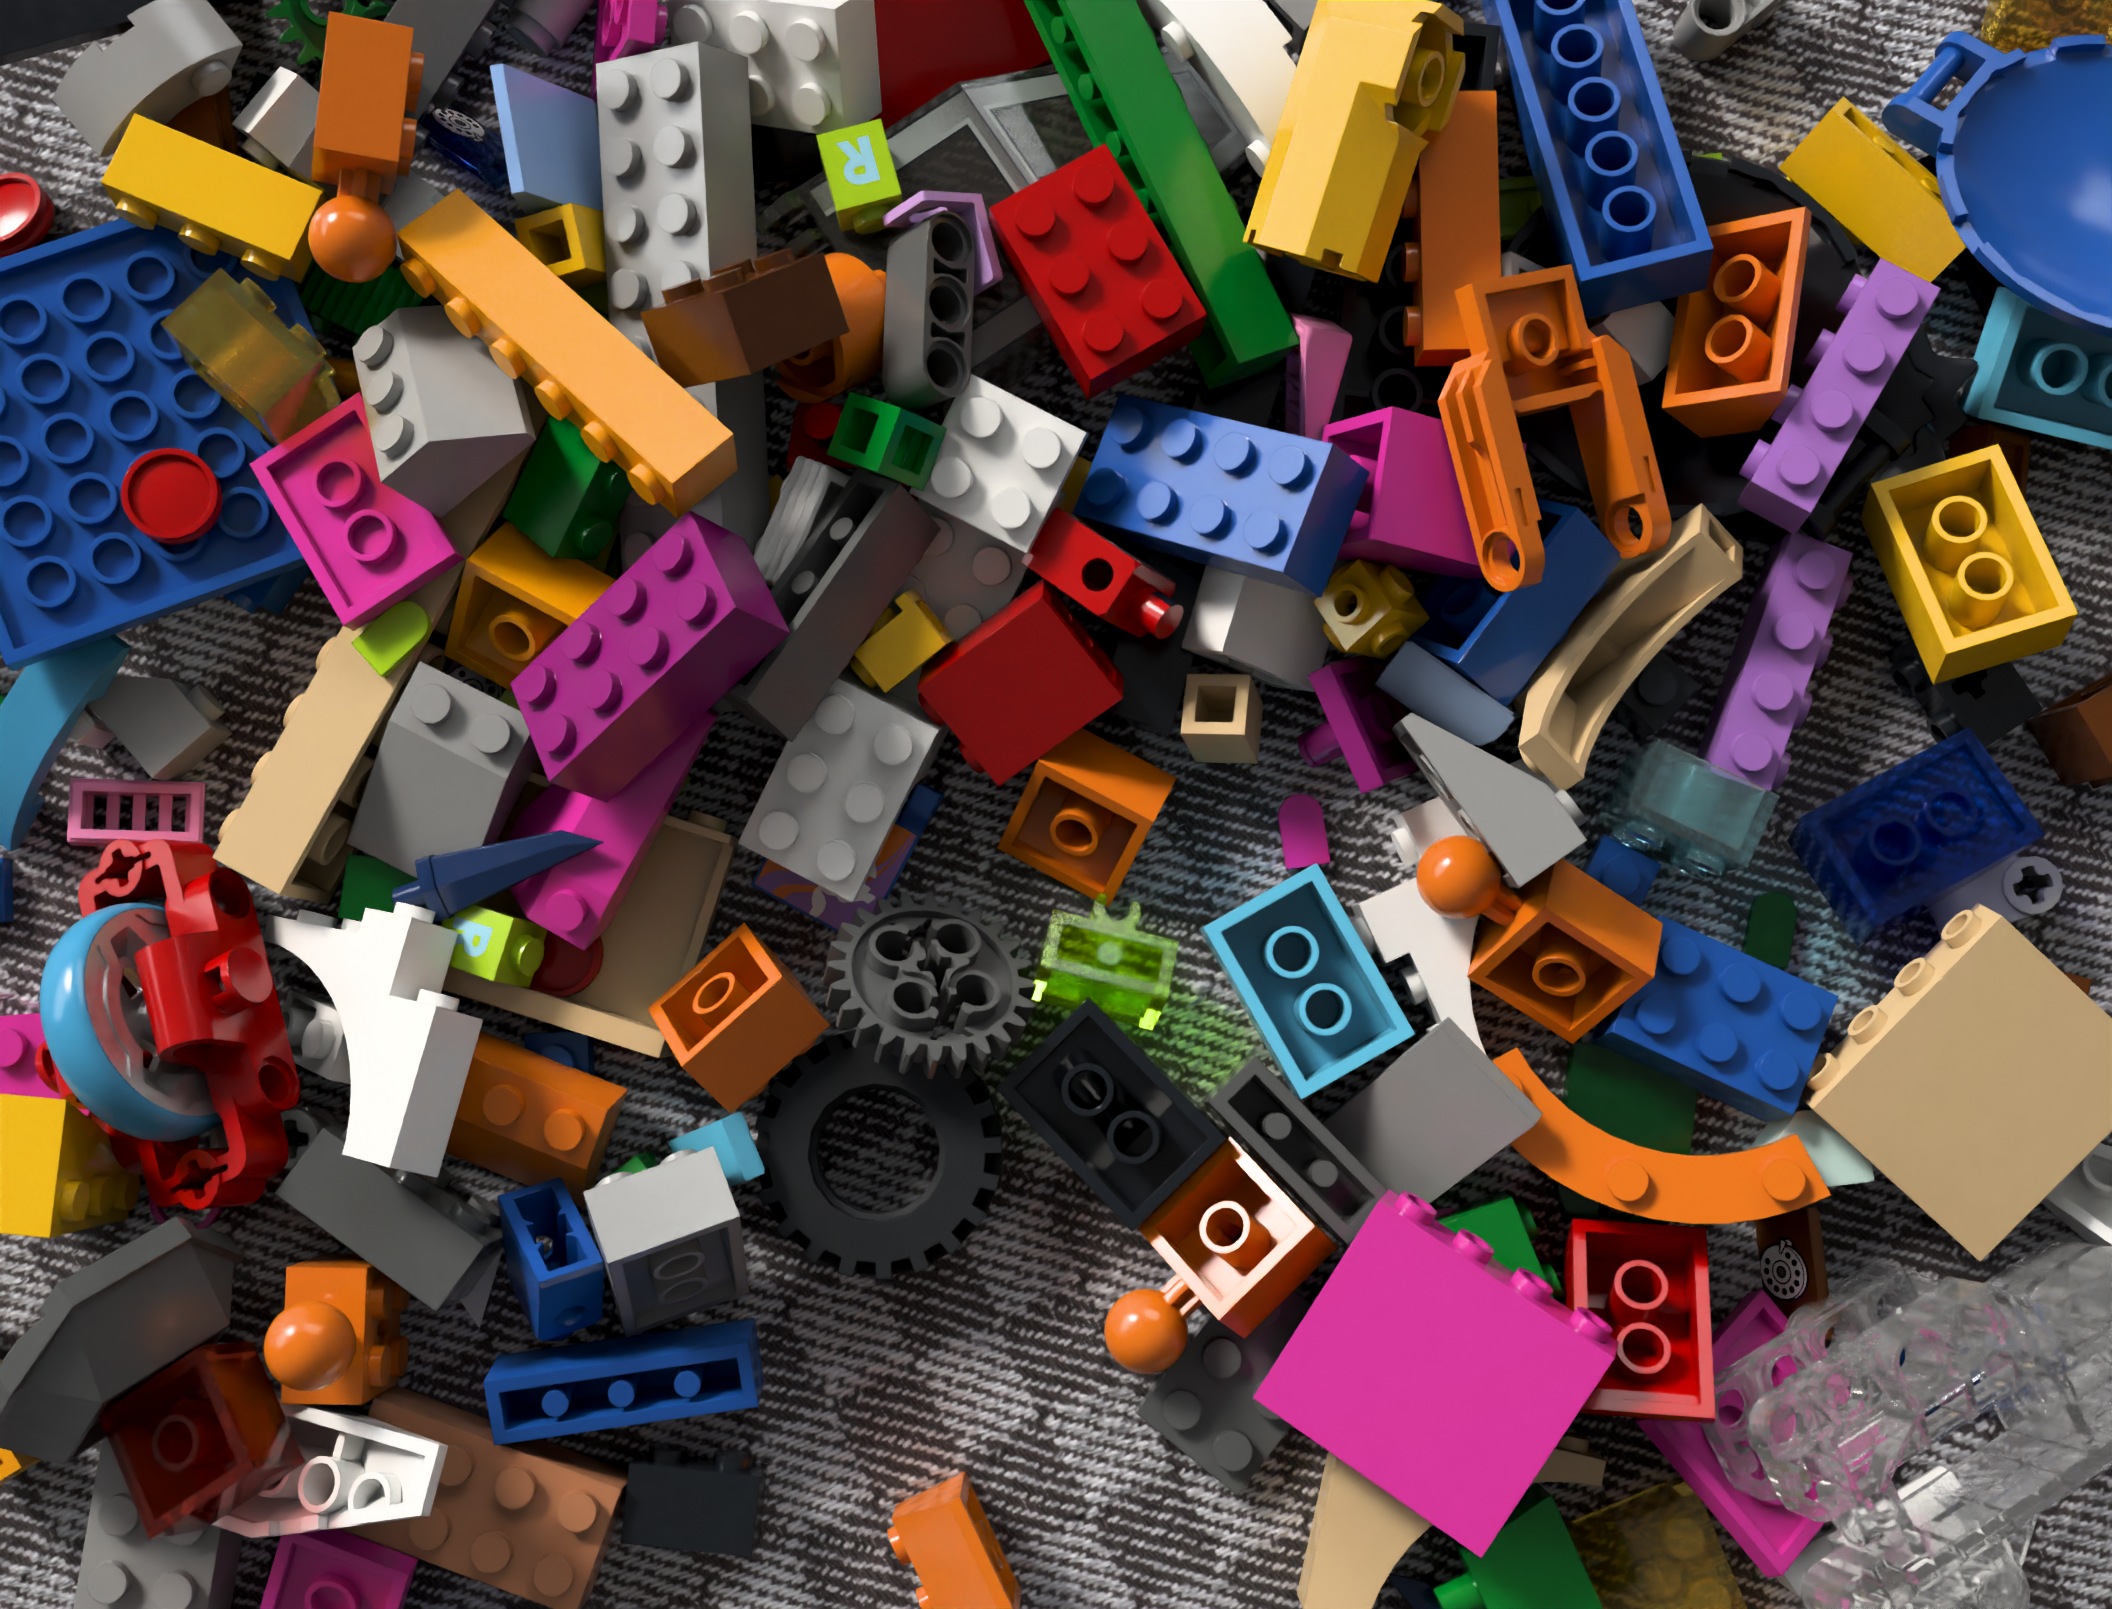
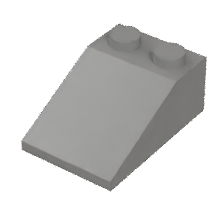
M419 661L388 721L347 844L417 879L415 860L429 855L437 856L495 844L539 759L521 711Z
M1412 712L1391 728L1465 834L1479 840L1488 855L1491 852L1494 853L1501 868V883L1507 887L1520 888L1587 841L1578 828L1586 822L1585 817L1573 799L1563 789L1557 793L1552 792L1546 783Z
M714 1146L701 1151L685 1149L675 1152L666 1157L660 1165L635 1174L619 1172L609 1175L598 1182L595 1188L583 1192L600 1255L604 1261V1268L626 1338L749 1293L741 1219Z

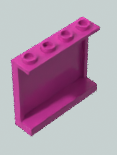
M1389 1189L1377 1202L1253 1396V1399L1482 1558L1615 1359L1619 1342L1610 1337L1613 1331L1612 1328L1593 1312L1583 1307H1577L1573 1312L1550 1297L1553 1289L1536 1274L1521 1267L1514 1273L1493 1259L1494 1249L1479 1236L1465 1229H1460L1456 1234L1435 1220L1436 1210L1422 1198L1408 1191H1402L1399 1196Z

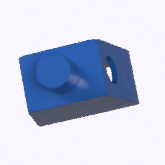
M554 1178L497 1196L509 1280L535 1337L543 1341H561L570 1337L576 1330L596 1324L602 1318L604 1261L562 1178ZM547 1236L552 1239L551 1249L545 1256L543 1241L536 1243L535 1237Z

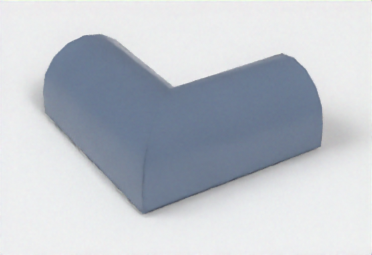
M1406 641L1397 650L1374 683L1421 718L1478 748L1500 737L1515 718L1512 716L1513 712L1413 641Z

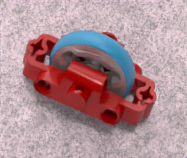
M118 839L111 842L105 848L100 857L99 867L87 873L80 882L78 899L83 918L73 924L61 936L47 958L42 974L38 1003L45 1041L38 1047L35 1055L37 1072L45 1085L59 1093L61 1099L69 1101L78 1109H88L106 1123L111 1148L116 1160L131 1174H144L149 1195L156 1205L161 1207L185 1206L193 1210L253 1204L264 1192L267 1179L283 1171L288 1162L289 1147L280 1113L294 1107L298 1102L300 1083L251 892L243 878L234 870L226 867L218 868L216 859L212 858L214 853L207 844L168 839H153L149 841ZM138 900H166L165 908L152 904L138 903ZM223 1122L229 1147L198 1149L199 1135L204 1134Z

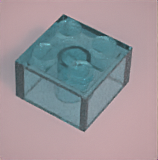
M1658 739L1628 752L1598 817V821L1613 827L1610 836L1618 842L1640 851H1646L1648 845H1652L1672 855L1668 863L1674 868L1694 877L1704 879L1707 872L1721 876L1726 871L1748 868L1780 795Z

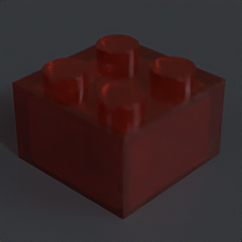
M253 1342L199 1346L98 1415L149 1540L204 1530L305 1463Z

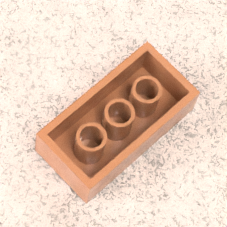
M397 1385L376 1396L371 1404L368 1417L448 1445L430 1516L337 1529L553 1609H581L590 1598L624 1506L628 1471L543 1439L494 1445L489 1419Z

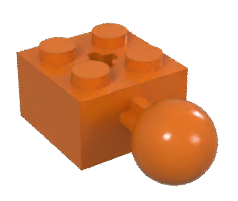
M329 11L313 144L311 181L338 185L337 197L324 203L314 214L309 226L308 240L315 261L326 273L341 281L362 283L373 280L383 274L391 265L396 255L398 242L396 228L388 213L378 205L379 194L392 195L396 175L409 177L417 120L404 117V111L416 113L418 95H420L425 53L411 51L414 32L412 27Z
M1454 835L1442 838L1433 843L1422 855L1416 873L1417 887L1422 899L1430 909L1441 916L1451 919H1467L1479 914L1487 917L1479 925L1467 977L1571 1044L1576 1042L1654 978L1663 923L1563 858L1515 892L1501 883V868L1494 853L1491 852L1488 855L1484 850L1483 844L1473 837Z
M1230 1136L1137 1228L1177 1274L1160 1291L1154 1289L1134 1290L1123 1295L1113 1304L1106 1317L1104 1327L1107 1348L1116 1362L1129 1371L1138 1374H1155L1171 1367L1182 1355L1188 1339L1186 1319L1202 1304L1221 1323L1245 1339L1338 1246L1260 1163ZM1242 1232V1235L1238 1239V1241H1235L1234 1239L1236 1238V1236Z
M325 1253L286 1267L285 1310L273 1320L264 1340V1357L271 1374L282 1383L281 1404L363 1405L397 1385L398 1376L405 1374L408 1364L409 1345L407 1337L400 1336L401 1310H406L408 1307L411 1293L357 1253Z

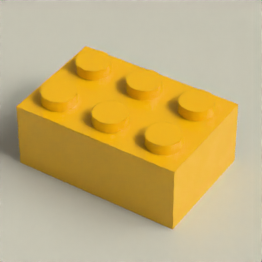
M1999 444L1871 483L1860 519L1933 685L2061 646L2078 612Z

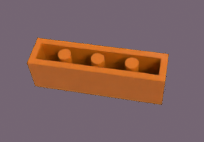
M1496 90L1458 91L1449 122L1440 132L1427 129L1421 136L1429 143L1419 154L1400 213L1402 219L1411 218V242H1404L1402 246L1401 275L1403 282H1412L1413 306H1405L1403 312L1404 346H1414V366H1453L1455 362L1471 357L1454 290L1470 283L1501 277Z

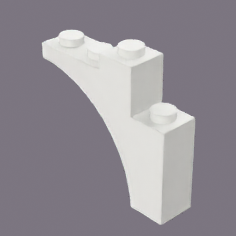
M1523 758L1510 764L1546 783L1552 792L1557 793L1560 791L1546 776L1541 777L1532 772ZM1439 796L1393 817L1398 829L1391 832L1392 841L1406 867L1415 864L1417 868L1424 852L1436 841L1454 835L1467 836ZM1416 877L1351 906L1357 918L1352 920L1351 923L1368 953L1374 955L1378 964L1388 963L1401 956L1403 957L1407 966L1399 970L1403 986L1414 1005L1424 1002L1434 1024L1426 1029V1033L1428 1034L1449 1017L1486 1055L1473 1014L1470 979L1467 977L1473 938L1479 915L1467 919H1451L1434 912L1422 899L1417 887Z
M396 902L393 913L366 908L362 922L344 918L341 929H336L338 919L302 909L299 910L297 920L269 915L263 940L285 948L304 961L322 981L340 1016L347 1042L351 1077L350 1116L342 1154L389 1168L438 1178L483 1023V1019L457 1012L460 999L441 994L458 932L432 924L436 912L401 902Z

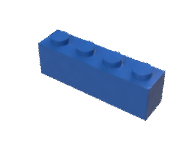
M755 1318L633 1335L627 1338L619 1337L498 1355L483 1383L494 1445L758 1407L764 1375Z

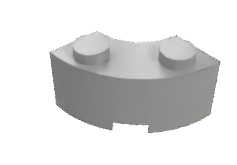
M155 0L137 9L127 16L134 27L118 37L103 51L93 42L65 74L52 99L99 157L115 154L134 113L166 125L181 110L201 97L218 93L229 83L232 77L231 71L243 44L207 0Z

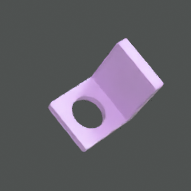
M923 190L882 216L884 227L908 228L940 211H953L965 220L974 236V296L1003 279L982 194ZM931 207H938V208H936V209H934V210H931V211H928V212L916 213V212L921 211V210H923V209H927V208H931Z

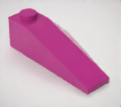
M709 708L608 803L552 783L521 812L507 841L563 830L604 842L510 887L511 892L528 919L583 951L611 925L719 715L717 711Z

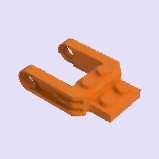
M1572 264L1474 282L1454 290L1471 357L1454 363L1437 402L1479 565L1487 582L1498 591L1511 592L1536 585L1542 581L1545 567V551L1537 523L1542 518L1516 418L1553 410L1568 405L1602 534L1620 552V557L1624 559L1635 558L1662 549L1670 537L1671 516L1630 354L1608 334L1597 337L1588 329ZM1631 507L1638 512L1642 520L1643 532L1640 540L1633 535L1629 527L1628 513ZM1509 540L1514 542L1519 553V571L1513 568L1509 560L1507 547Z

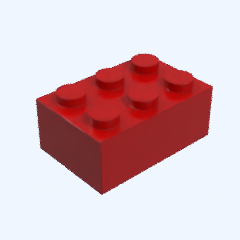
M1106 143L989 208V225L996 246L1087 400L1201 337L1207 313Z

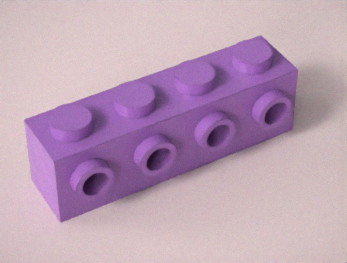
M1880 258L1868 279L1858 274L1854 275L1835 308L1846 315L1835 334L1826 329L1822 330L1803 363L1814 369L1803 389L1791 383L1786 398L1771 417L1772 420L1782 425L1771 445L1759 439L1740 470L1739 475L1750 481L1736 504L1792 534H1796L1814 509L1941 288L1883 258Z
M1790 532L1770 545L1688 779L1745 800L1769 795L1772 788L1778 789L1781 786L1791 763V754L1785 752V748L1792 728L1798 730L1802 726L1811 706L1812 694L1805 691L1813 669L1819 670L1823 666L1832 646L1833 635L1826 632L1834 610L1839 611L1844 606L1853 586L1854 576L1847 573L1853 556L1852 552L1797 532L1795 535Z

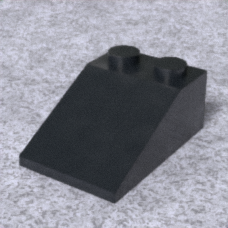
M1090 997L1077 1007L995 1088L1132 1232L1229 1138L1228 1134Z

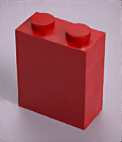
M1043 578L925 664L921 670L917 690L920 692L918 694L919 703L928 717L937 725L941 726L946 723L960 740L958 743L959 750L969 766L979 774L986 771L999 787L1123 699L1124 676L1050 583Z

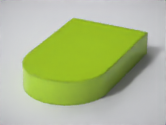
M400 601L386 610L351 644L381 677L386 678L428 639L432 630L431 617L422 606L411 601Z

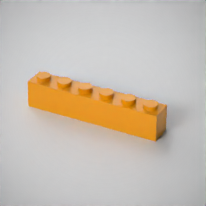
M459 188L455 189L396 233L405 261L400 265V269L410 286L420 296L427 298L433 295L444 305L445 312L450 321L465 337L472 338L476 335L489 346L493 359L510 378L517 379L521 376L534 387L538 400L550 415L559 421L566 417L579 428L584 442L596 457L605 463L613 459L624 469L634 490L647 503L655 505L660 502L679 519L738 470L734 433Z

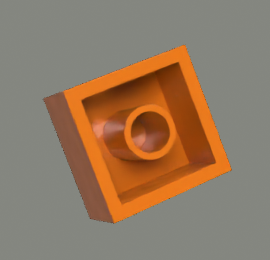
M745 922L648 1008L681 1067L730 1114L737 1110L745 1101L757 1097L766 1088L769 1080L794 1057L806 1053L815 1044L818 1036L830 1026L792 971Z

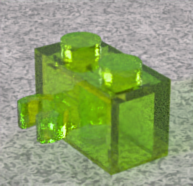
M1103 893L1096 897L1089 918L1053 909L1038 954L1033 976L1036 989L1031 1000L1075 1010L1090 997L1114 1021L1153 1030L1168 999L1179 941L1135 930L1141 917V907L1138 902L1132 901L1125 919H1111L1105 912L1107 895Z

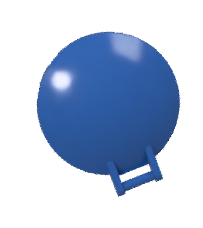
M1962 31L1949 33L1937 46L1935 60L1906 93L1896 95L1884 108L1881 115L1883 125L1890 133L1936 158L1937 182L1944 207L1952 225L1975 258L1999 282L2026 302L2060 321L2091 333L2112 338V45L2106 44L2103 34L2074 35L2054 38L2048 48L2027 53L2018 48L2004 54L1968 33ZM1953 76L1967 83L1943 112L1930 105Z

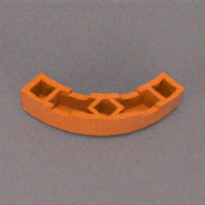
M1518 1047L1491 1060L1543 1113L1535 1126L1510 1143V1145L1549 1177L1586 1198L1619 1211L1655 1220L1687 1224H1728L1768 1218L1800 1209L1831 1196L1797 1134L1787 1135L1762 1146L1724 1154L1685 1155L1662 1152L1638 1146L1612 1136L1580 1117L1549 1090Z

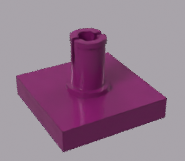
M1365 655L1329 664L1308 675L1328 721L1300 734L1297 738L1299 751L1304 761L1312 768L1319 767L1344 755L1361 794L1421 771L1391 730L1395 724L1411 713L1410 710L1374 684L1388 662L1386 659L1382 660Z

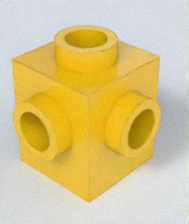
M1361 559L1347 564L1336 571L1328 582L1329 587L1323 592L1322 597H1317L1313 601L1326 621L1322 625L1323 631L1335 647L1344 653L1352 652L1385 660L1391 653L1399 649L1411 635L1430 619L1414 596L1415 590L1413 585L1399 569L1390 564L1384 567Z

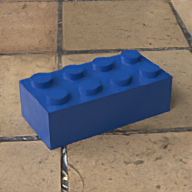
M1119 393L1072 514L1115 540L1322 597L1370 472L1332 443Z

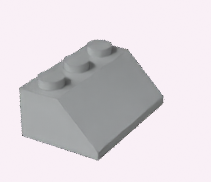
M444 305L397 308L379 325L368 328L362 334L358 343L352 347L381 483L438 517L442 518L536 440L520 377L512 379L504 373L493 359L489 346L478 336L475 335L472 338L465 337L450 321L445 312Z

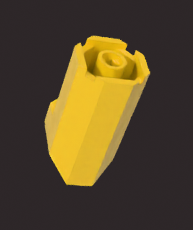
M1427 0L1317 1L1243 237V243L1281 258L1285 252V256L1298 260L1299 264L1358 281L1366 282L1367 280L1371 283H1378L1419 154L1429 143L1421 136L1427 129L1440 132L1449 122L1465 73V53L1453 50L1452 33L1464 36V20L1462 17L1444 4Z

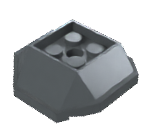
M175 1216L57 1283L39 1308L41 1311L40 1316L43 1319L16 1341L0 1364V1448L65 1465L188 1387L230 1325L233 1273L244 1258V1255L229 1235L210 1228L197 1229L191 1221Z

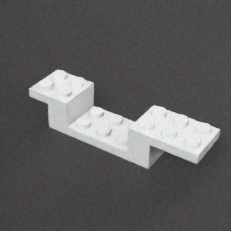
M972 373L969 385L963 393L955 396L941 425L947 428L924 492L912 487L909 491L910 494L918 497L917 502L938 524L941 530L887 606V608L891 607L896 615H899L902 609L895 600L904 592L916 589L955 638L952 643L932 659L1015 599L1030 569L1020 561L1032 549L1042 527L1056 506L1061 507L1067 495L1061 489L1089 433ZM848 663L794 741H787L738 843L853 903L858 898L913 786L926 777L950 729L946 723L941 726L934 723L919 703L918 694L920 692L917 690L922 667L896 688L885 693L878 684L874 688L865 684L853 670L850 663Z

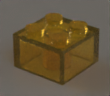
M219 268L160 324L187 365L269 441L277 446L331 411L341 402L331 381L336 372L323 358L326 354L325 349L306 329L296 323L288 330L286 325L273 312L277 308L275 303L258 285L247 277L238 284L222 268Z

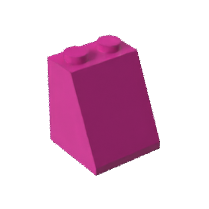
M1392 406L1324 425L1321 441L1334 444L1370 472L1338 553V559L1351 561L1361 559L1383 566L1390 564L1396 568L1466 579L1484 577L1476 554L1442 420ZM1522 443V444H1523V448H1524V452H1525V454H1526L1527 444H1526V443ZM1509 540L1507 547L1509 560H1511L1516 545L1513 541Z

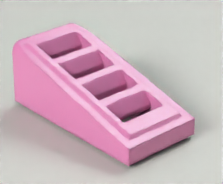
M1288 312L1293 322L1292 327L1300 344L1286 355L1285 432L1321 441L1323 427L1328 425L1353 338L1350 333L1331 320Z
M70 778L67 842L72 846L107 847L111 842L118 839L143 841L168 839L204 843L206 783ZM95 797H107L105 830L94 829ZM121 797H133L132 830H119ZM147 797H159L158 831H145ZM173 797H186L185 832L172 831Z

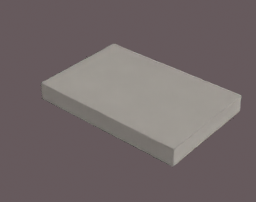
M1447 1017L1331 1111L1321 1123L1387 1191L1390 1189L1399 1196L1402 1191H1408L1430 1204L1535 1126L1543 1113Z

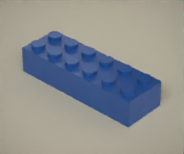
M1481 0L1486 23L1488 25L1500 26L1497 59L1560 265L1572 264L1585 319L1705 290L1707 288L1714 247L1632 0Z

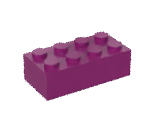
M689 510L525 668L510 685L548 781L608 803L790 634V631L745 539Z

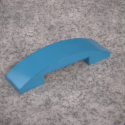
M115 634L26 666L0 706V844L10 852L19 848L46 799L37 792L86 704L104 697L132 647Z

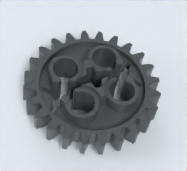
M902 892L897 908H894L888 901L880 897L876 900L873 914L859 907L856 909L853 923L842 922L836 941H831L825 963L827 966L822 985L829 987L825 1004L828 1008L840 1009L835 1024L838 1029L857 1027L852 1043L855 1048L865 1046L871 1042L877 1045L874 1062L878 1064L892 1054L899 1057V1073L905 1074L910 1069L913 1062L922 1063L927 1079H933L938 1065H945L954 1079L960 1078L966 1061L981 1073L985 1071L990 1056L1002 1061L1006 1057L1010 1044H1019L1035 1005L1031 999L1036 989V982L1027 979L1032 966L1031 960L1016 959L1021 942L1019 940L1001 942L1000 936L1004 924L997 922L985 927L980 923L983 909L980 907L971 911L967 916L959 913V898L953 897L946 908L937 907L936 899L932 892H927L923 905H915L907 892ZM922 930H928L924 947L921 948L919 941L913 942L908 959L900 961L907 936L912 937L917 932L921 933ZM961 1005L953 1032L949 1031L944 1037L939 1036L937 1040H932L936 1020L939 1019L941 1026L947 1025L952 1008Z

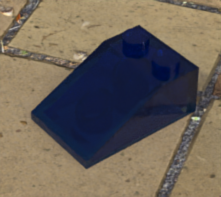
M1968 727L1805 814L1798 821L1787 842L1857 947H1860L1924 912L2039 841L2046 834L1974 732Z

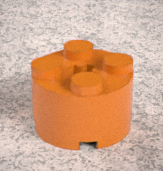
M829 253L824 255L850 332L774 364L782 375V378L775 380L777 385L787 395L803 403L817 404L882 375L886 272L878 269L873 271L864 262L846 253Z

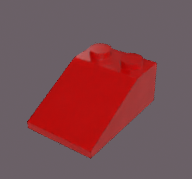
M1573 1218L1564 1247V1306L1573 1312L1577 1307H1583L1593 1312L1612 1328L1613 1331L1610 1337L1619 1342L1615 1359L1579 1413L1714 1423L1716 1416L1707 1229L1703 1227Z

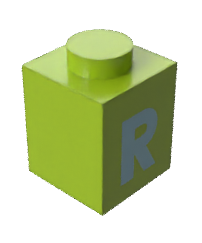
M881 119L816 135L821 161L841 232L855 229L859 234H868L887 228L884 227L882 216L902 204L903 200Z
M475 904L456 913L454 917L443 920L441 927L458 932L449 963L450 967L491 981L525 988L530 987L533 975L540 967L544 957V941L547 929L531 920L480 904Z

